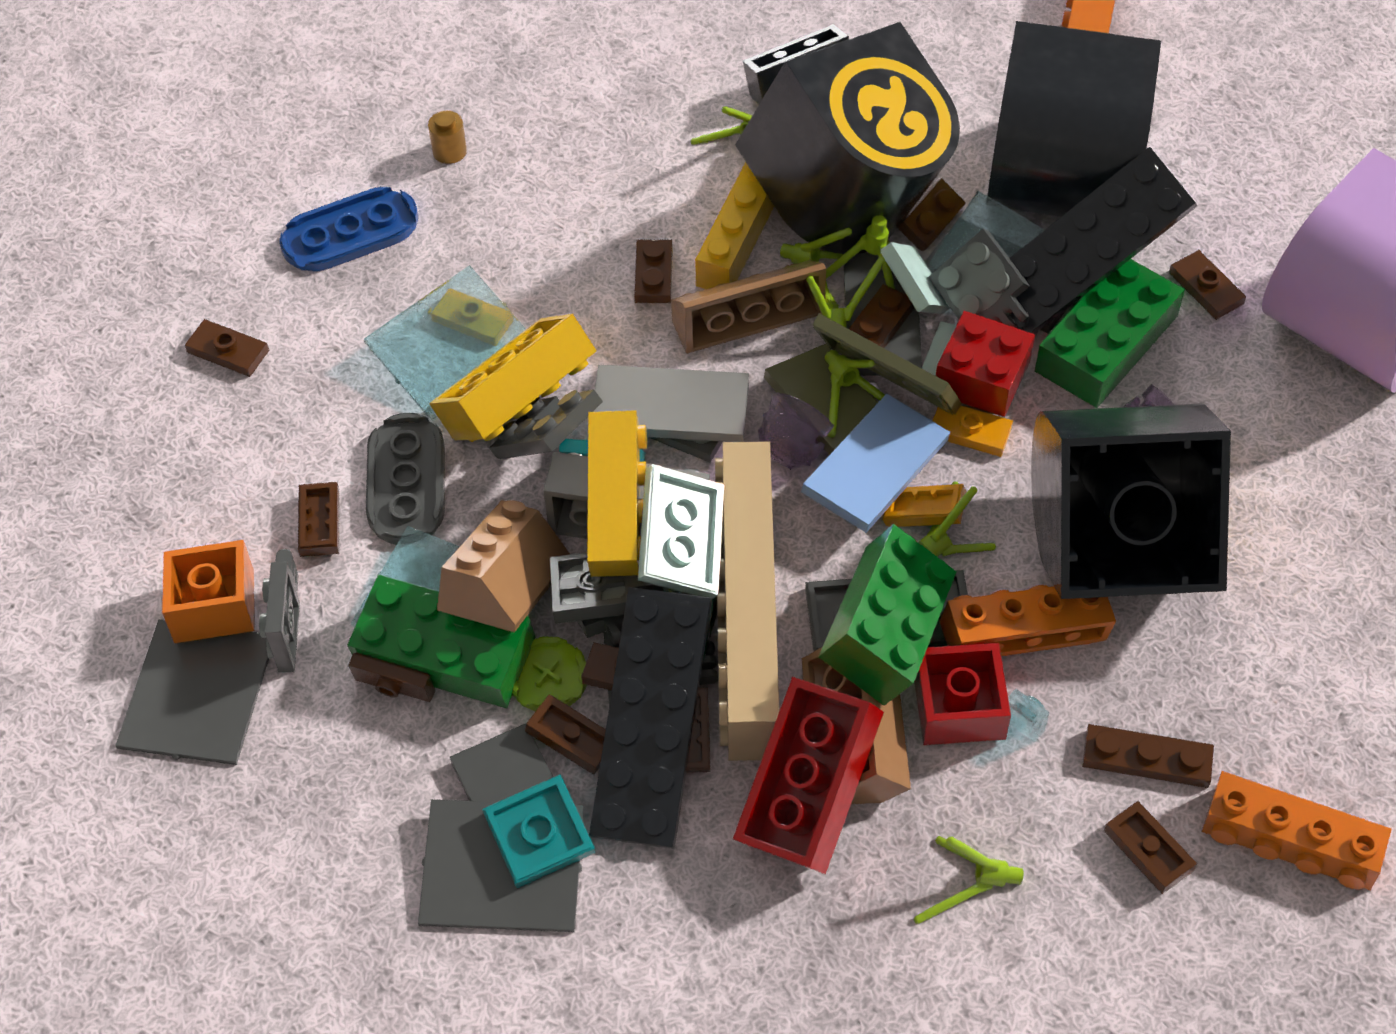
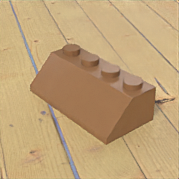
M811 260L789 264L780 269L762 274H754L748 278L730 283H722L713 288L695 293H687L671 299L672 323L686 354L818 316L819 313L822 314L806 278L813 276L825 299V264Z
M501 500L442 566L437 610L515 632L551 586L550 557L569 555L570 553L539 510L526 507L525 504L519 501Z
M822 647L801 658L803 680L868 701L884 712L851 805L883 803L910 790L911 785L900 694L883 706L820 659L818 656Z

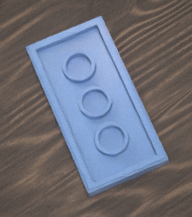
M886 394L803 483L801 493L867 533L948 441L950 431L889 394Z

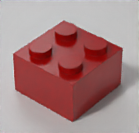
M963 311L937 364L936 376L949 383L962 403L1005 417L1030 364L1035 334Z
M999 643L927 648L914 681L923 745L1006 740L1011 712Z

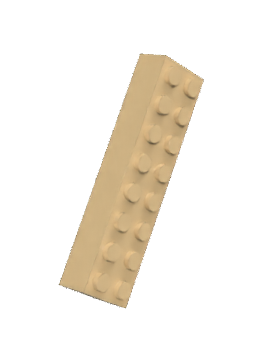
M723 442V458H715V483L724 485L719 589L717 595L720 746H728V761L762 760L779 714L770 442Z

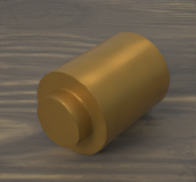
M440 111L431 116L428 121V129L434 158L444 164L459 162L467 153L461 116L453 111Z

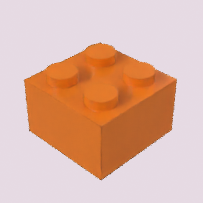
M244 540L164 552L162 614L174 643L255 631L254 569Z

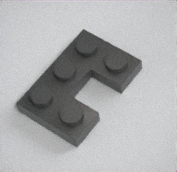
M573 390L561 400L557 396L544 399L538 397L531 402L533 408L528 413L520 417L516 422L511 421L503 426L504 431L497 436L498 439L489 449L498 459L553 452L588 417V412H593L603 401L595 390L583 392Z

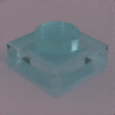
M1015 689L1008 696L1011 712L1010 725L1036 742L1045 732L1050 712L1035 697L1026 696L1018 689Z

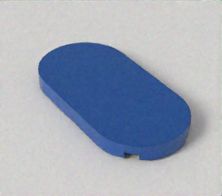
M382 186L371 188L301 213L292 218L286 224L284 233H281L279 241L283 257L290 265L301 270L322 271L398 244L407 239L416 229L418 222L417 206L414 199L408 193L402 190L399 193L392 191L391 187Z

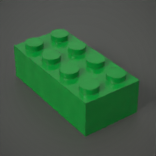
M1130 259L1086 293L1041 342L1034 371L1093 407L1098 408L1178 317L1185 289Z
M892 524L865 548L818 657L885 706L914 684L957 571L922 546L912 536L905 533L895 524Z
M378 574L347 644L351 654L353 655V653L357 652L428 673L434 687L507 709L513 695L514 685L516 681L518 683L530 653L531 645L536 638L530 618L527 616L517 630L511 632L437 610L439 591Z

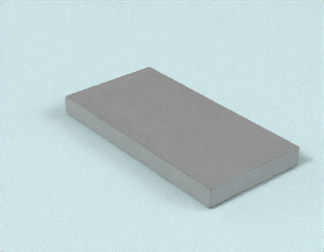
M598 365L595 391L603 402L593 412L637 410L639 425H646L647 437L743 442L749 373Z

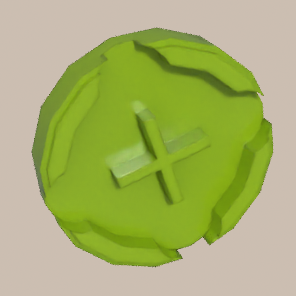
M542 636L536 638L531 645L530 653L518 683L516 681L512 696L523 707L535 712L549 694L566 705L571 706L581 698L587 687L586 684H582L581 678L586 665L583 653L577 647L575 648L573 645L568 644L567 640L560 637Z

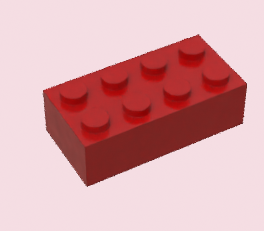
M792 676L733 840L826 875L884 712L868 701Z

